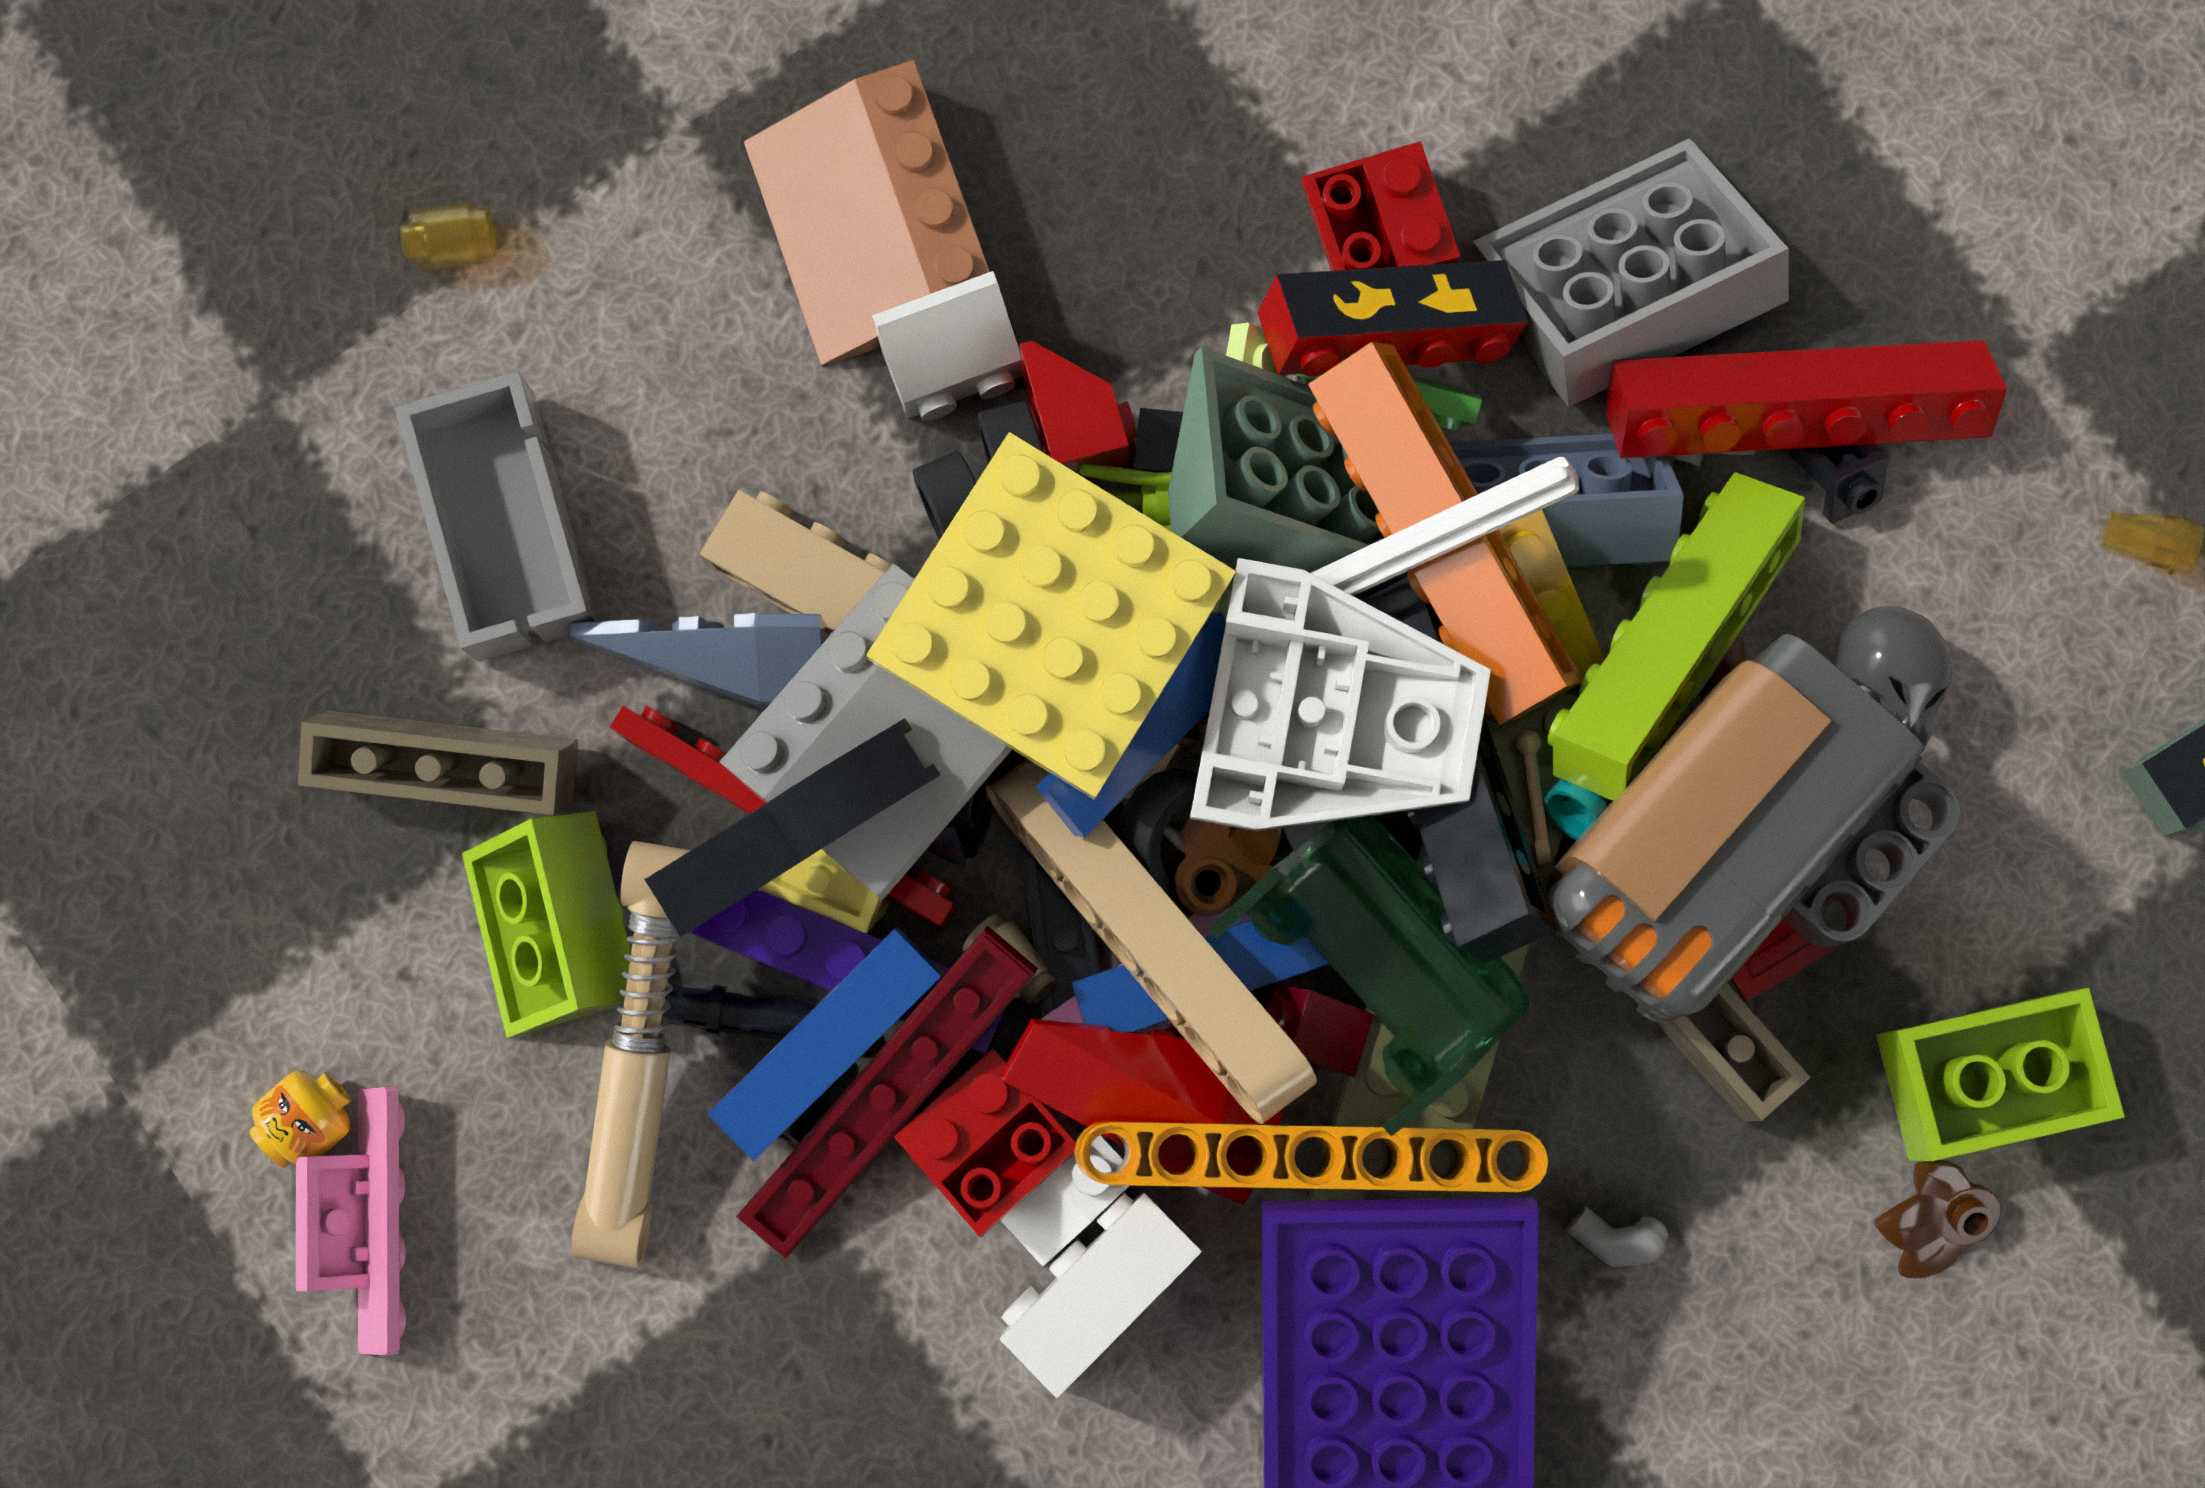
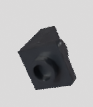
M1875 443L1789 449V455L1826 491L1823 516L1831 524L1853 514L1865 513L1882 500L1889 457Z

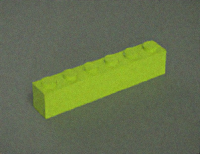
M1737 472L1733 473L1720 494L1712 492L1708 496L1702 507L1697 527L1691 535L1684 533L1678 539L1670 558V566L1662 578L1654 576L1647 584L1641 599L1640 609L1633 620L1624 619L1618 626L1611 642L1610 653L1601 665L1594 663L1586 672L1580 687L1579 698L1570 710L1563 708L1556 715L1549 730L1547 740L1548 745L1553 747V776L1612 801L1627 788L1642 767L1678 727L1801 541L1805 497Z

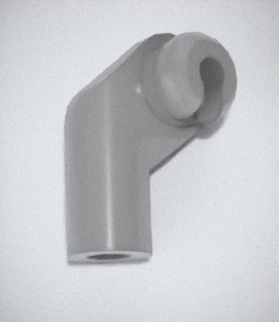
M1584 1206L1566 1228L1567 1233L1611 1267L1651 1264L1663 1255L1665 1243L1668 1240V1231L1665 1225L1656 1218L1650 1216L1642 1217L1640 1222H1636L1634 1226L1614 1229L1587 1206Z

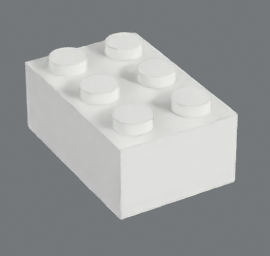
M1123 1192L1096 1219L1104 1230L1087 1247L1077 1238L1051 1264L1049 1270L1057 1278L1041 1294L1032 1286L1027 1288L1001 1316V1319L1008 1327L1003 1331L1000 1341L1056 1399L1202 1252L1144 1192H1141L1134 1200Z

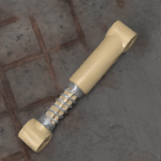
M633 841L626 856L621 882L622 906H628L631 912L628 927L634 932V936H629L627 941L633 944L631 953L624 956L626 960L630 961L629 971L622 973V976L627 978V987L619 991L622 996H625L624 1006L617 1008V1011L623 1014L622 1023L614 1026L615 1035L605 1042L585 1193L578 1207L572 1235L571 1249L573 1258L639 1268L646 1253L652 1220V1204L649 1203L671 1053V1048L665 1045L664 1040L666 1036L660 1031L668 1026V1022L662 1015L670 1009V1004L665 999V996L673 991V987L667 980L675 974V969L670 965V960L678 956V952L672 947V944L680 936L644 879L691 850Z

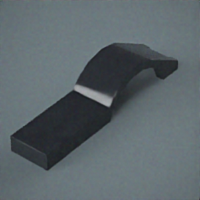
M905 718L833 760L762 807L645 878L644 880L679 936H684L865 821L939 777L941 774L934 764L924 768L904 736L912 730Z

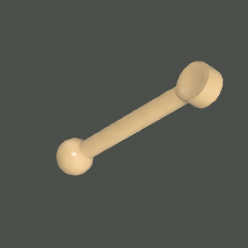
M1526 729L1517 735L1515 745L1518 751L1524 755L1538 865L1541 866L1552 864L1536 753L1541 747V738L1536 731Z

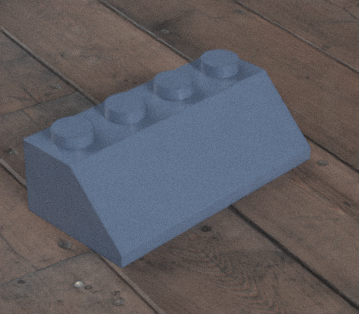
M1612 433L1449 442L1478 494L1557 457H1566L1570 461L1579 478L1578 492L1542 509L1567 569L1582 570L1592 565L1609 564L1647 566L1654 562L1670 561L1673 549L1680 537L1684 495L1668 456L1620 458Z

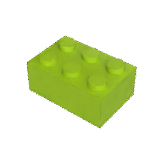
M2089 988L2060 992L1875 1034L1909 1161H1936L2125 1118Z

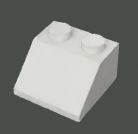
M993 271L872 315L882 354L907 419L919 414L922 420L925 421L938 419L957 408L955 401L979 393L982 399L1000 396L1015 387L1014 379L1022 377L1020 351Z

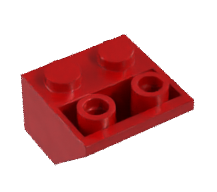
M1421 141L1301 177V184L1331 271L1458 263L1460 253Z
M994 1048L894 1136L980 1238L1075 1154L1076 1141L1041 1101L1002 1080L1000 1075L1007 1062Z

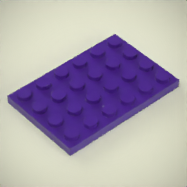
M1534 1197L1262 1201L1263 1488H1533L1539 1207Z

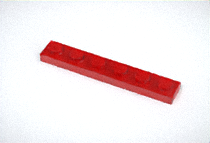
M622 706L610 725V728L621 738L744 812L750 814L766 804L720 763L721 759L726 755L725 752L701 738L693 748L673 736L678 725L654 709L645 706L642 713L638 715L627 707ZM920 869L916 871L913 878L904 875L886 896L941 930L945 929L956 911L954 903L945 899L951 888Z

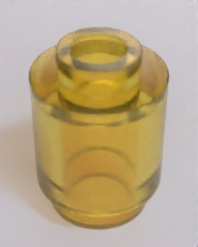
M471 201L410 210L409 223L400 225V238L405 258L408 262L417 261L422 272L482 264L484 257L495 256L498 252L496 230L489 207H474Z

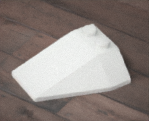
M1238 558L1190 819L1261 831L1468 802L1491 670L1305 570Z

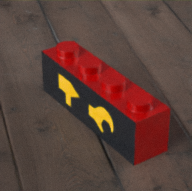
M1506 260L1276 274L1257 311L1277 374L1304 373L1310 377L1323 375L1371 342L1394 345L1405 366L1420 365L1424 368H1432L1448 362L1476 361L1482 364L1495 362L1507 356L1529 322Z

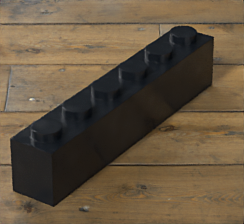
M1407 576L1361 600L1443 644L1439 634V627L1443 625L1432 604L1424 603L1416 595ZM1483 714L1469 801L1459 804L1407 810L1406 813L1414 827L1421 832L1427 853L1422 855V864L1429 880L1440 891L1446 910L1441 913L1440 918L1447 938L1455 948L1462 949L1478 959L1489 963L1558 930L1486 717Z

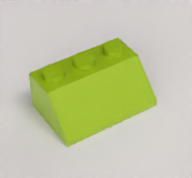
M596 811L531 818L462 853L506 1038L607 1012L624 1005L625 996H622L619 991L627 987V978H624L622 973L629 971L630 961L626 960L624 956L631 953L622 919V904L616 895L607 859V844L601 834Z

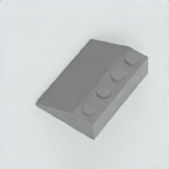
M1690 138L1473 241V246L1481 261L1506 260L1529 321L1520 335L1539 370L1568 407L1608 388L1613 360L1674 357L1789 301V248Z
M894 563L720 761L749 790L767 803L820 768L905 718L912 730L904 736L924 768L934 764L941 775L821 849L881 900L887 896L1012 750L867 660L866 654L914 581V578Z

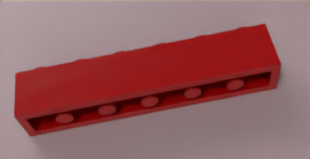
M1985 340L1613 360L1604 409L1619 457L1637 458L1988 438L1993 436L2007 387Z

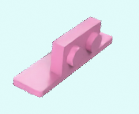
M397 1087L359 1090L358 1155L299 1157L296 1162V1291L358 1288V1350L360 1354H398L400 1338L406 1326V1313L404 1305L400 1301L399 1271L403 1268L406 1256L405 1243L399 1233V1205L403 1201L405 1194V1178L402 1170L399 1168V1139L405 1127V1114L403 1106L399 1102Z

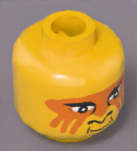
M295 1070L255 1103L252 1108L255 1126L249 1130L250 1135L258 1147L274 1163L283 1168L289 1163L296 1165L299 1157L323 1156L350 1131L351 1122L344 1107L351 1102V1097L344 1087L327 1072L316 1078L308 1072Z

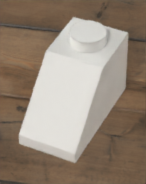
M1101 1135L1092 1143L1090 1159L1094 1167L1100 1172H1112L1124 1161ZM1074 1154L1009 1212L1001 1222L1035 1259L1044 1266L1130 1185H1108L1091 1180L1081 1172L1076 1164Z

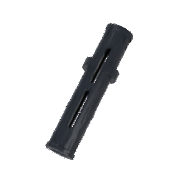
M670 984L673 987V991L665 996V999L670 1004V1009L664 1012L662 1016L671 1025L676 1024L706 1029V1035L720 1037L721 1032L782 1040L817 1005L727 992V986L714 984L712 990Z

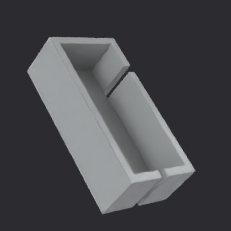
M519 371L394 407L461 649L477 662H481L533 646L530 637L532 633H536L544 642L568 636L570 634V623L599 622L553 458L544 446L548 445L536 398L533 390Z

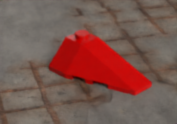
M1031 1019L1000 1075L1002 1080L1087 1127L1094 1123L1105 1121L1280 1125L1282 1115L1281 1110L1265 1123H1257L1242 1108L1187 1040L1183 1037H1175L1173 1032L1151 1030V1034L1111 1031L1108 1026ZM1102 1134L1103 1136L1124 1146L1121 1139L1117 1137L1115 1134ZM1175 1134L1162 1142L1158 1152L1161 1166L1173 1174L1180 1173L1187 1168L1191 1162L1192 1149L1186 1138ZM1240 1136L1229 1145L1226 1157L1231 1170L1238 1175L1247 1174L1258 1163V1147L1248 1136ZM1202 1187L1242 1205L1246 1203L1254 1189L1250 1187Z

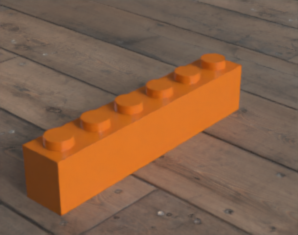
M1371 342L1308 384L1317 400L1313 404V410L1319 423L1331 436L1337 435L1348 455L1344 460V465L1350 478L1360 490L1369 492L1380 512L1376 514L1375 518L1384 538L1478 495L1394 345ZM1499 530L1493 531L1407 571L1409 583L1416 595L1424 603L1432 604L1443 624L1439 627V634L1443 644L1491 670L1484 713L1488 717L1494 716L1499 725L1523 718L1582 683L1583 678Z

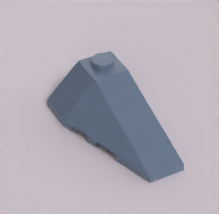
M772 613L734 614V627L724 628V625L718 622L705 621L704 618L699 616L679 617V621L673 622L672 630L660 631V624L657 622L640 619L570 623L569 634L583 648L765 710L831 635L821 614Z

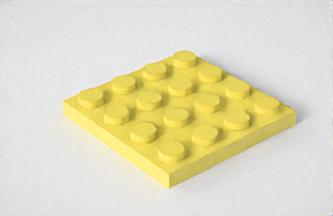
M1009 432L866 654L867 660L1095 800L1232 581L1236 571Z

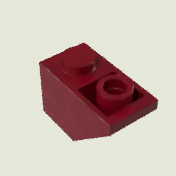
M1273 984L1251 992L1298 1047L1311 1067L1355 1077L1374 1017L1373 1013L1311 990Z

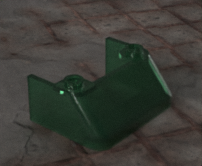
M1372 815L1334 820L1274 866L1208 928L1217 939L1247 915L1251 919L1255 930L1268 941L1292 946L1306 936L1394 1035L1383 1048L1384 1069L1391 1084L1399 1091L1405 1093L1408 1099L1382 1126L1390 1136H1393L1463 1079L1523 1015L1529 1006V997L1524 984L1501 957L1486 963L1462 949L1455 948L1451 944L1441 924V913L1446 910L1440 891L1434 887L1423 869Z

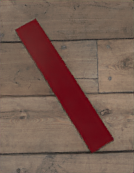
M987 925L736 1217L786 1259L1034 976L1038 968Z

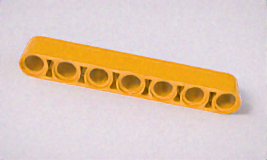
M1105 1121L1094 1123L1084 1129L1076 1141L1074 1150L1076 1164L1081 1172L1091 1180L1108 1185L1522 1192L1538 1185L1545 1176L1548 1166L1546 1149L1538 1138L1529 1132L1507 1129ZM1113 1133L1124 1144V1161L1112 1172H1100L1091 1162L1090 1148L1094 1140L1100 1135ZM1179 1134L1186 1138L1191 1145L1192 1158L1186 1169L1180 1173L1170 1174L1163 1169L1159 1162V1147L1169 1136ZM1240 1136H1248L1258 1147V1163L1247 1174L1238 1175L1228 1165L1227 1150L1233 1140ZM1314 1137L1324 1147L1325 1162L1320 1171L1314 1175L1306 1176L1299 1171L1295 1164V1151L1300 1142L1306 1138ZM1379 1138L1390 1148L1392 1159L1390 1167L1385 1173L1373 1177L1364 1168L1362 1155L1367 1144ZM1442 1140H1447L1453 1145L1458 1157L1456 1168L1445 1178H1440L1434 1173L1429 1160L1432 1149ZM1512 1141L1522 1151L1523 1165L1516 1176L1507 1179L1499 1171L1496 1160L1501 1147Z

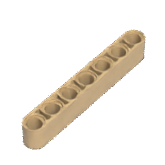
M1027 758L989 783L985 790L1002 820L1251 1118L1257 1123H1265L1317 1083L1316 1075L1311 1065L1298 1047L1104 820L1086 837L1074 836L1035 788L1050 772Z

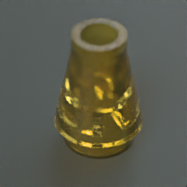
M2110 511L2100 546L2115 550L2170 576H2173L2176 571L2190 574L2195 567L2201 550L2204 525L2190 522V515L2128 514Z

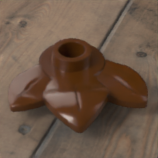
M1191 814L1188 816L1182 831V843L1186 858L1177 868L1174 885L1179 900L1190 911L1199 915L1211 916L1231 908L1239 913L1255 917L1267 914L1282 906L1296 892V883L1288 875L1269 865L1275 856L1282 828L1253 831L1190 819ZM1205 870H1212L1218 879L1216 888L1207 894L1199 893L1195 886L1198 874Z
M1946 1160L1916 1163L1913 1175L1917 1194L1875 1219L1874 1224L1878 1231L1895 1247L1904 1250L1898 1264V1272L1903 1277L1913 1279L1926 1278L1942 1272L1956 1261L1966 1245L1978 1243L1988 1237L2000 1220L2001 1206L1997 1197L1987 1187L1969 1182L1968 1177L1960 1166Z

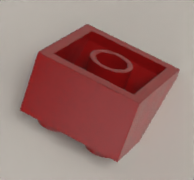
M1034 341L1019 344L1023 382L1044 454L1095 485L1107 482L1108 480L1083 476L1080 473V467L1083 464L1128 469V457L1135 456L1136 447L1134 440L1137 439L1135 422L1128 401L1117 404L1112 384Z

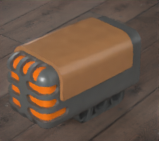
M1784 634L1761 652L1753 661L1741 662L1714 686L1642 767L1627 788L1614 801L1609 803L1597 820L1592 822L1553 867L1551 875L1556 883L1550 888L1546 897L1558 931L1551 933L1554 939L1563 937L1578 950L1575 957L1585 966L1593 964L1608 976L1605 984L1615 993L1623 991L1631 996L1639 1004L1636 1011L1647 1019L1666 1022L1699 1012L1715 998L1782 920L1805 940L1819 947L1829 948L1858 939L1866 933L1954 832L1961 816L1959 799L1947 784L1920 762L1922 760L1920 755L1925 748L1905 725L1815 648L1796 636ZM1912 799L1922 801L1931 810L1933 820L1929 831L1916 827L1910 820L1908 809ZM1869 848L1877 849L1887 857L1890 872L1886 881L1878 880L1868 872L1865 865V854ZM1826 897L1834 898L1845 908L1847 922L1841 932L1831 929L1823 921L1821 905Z

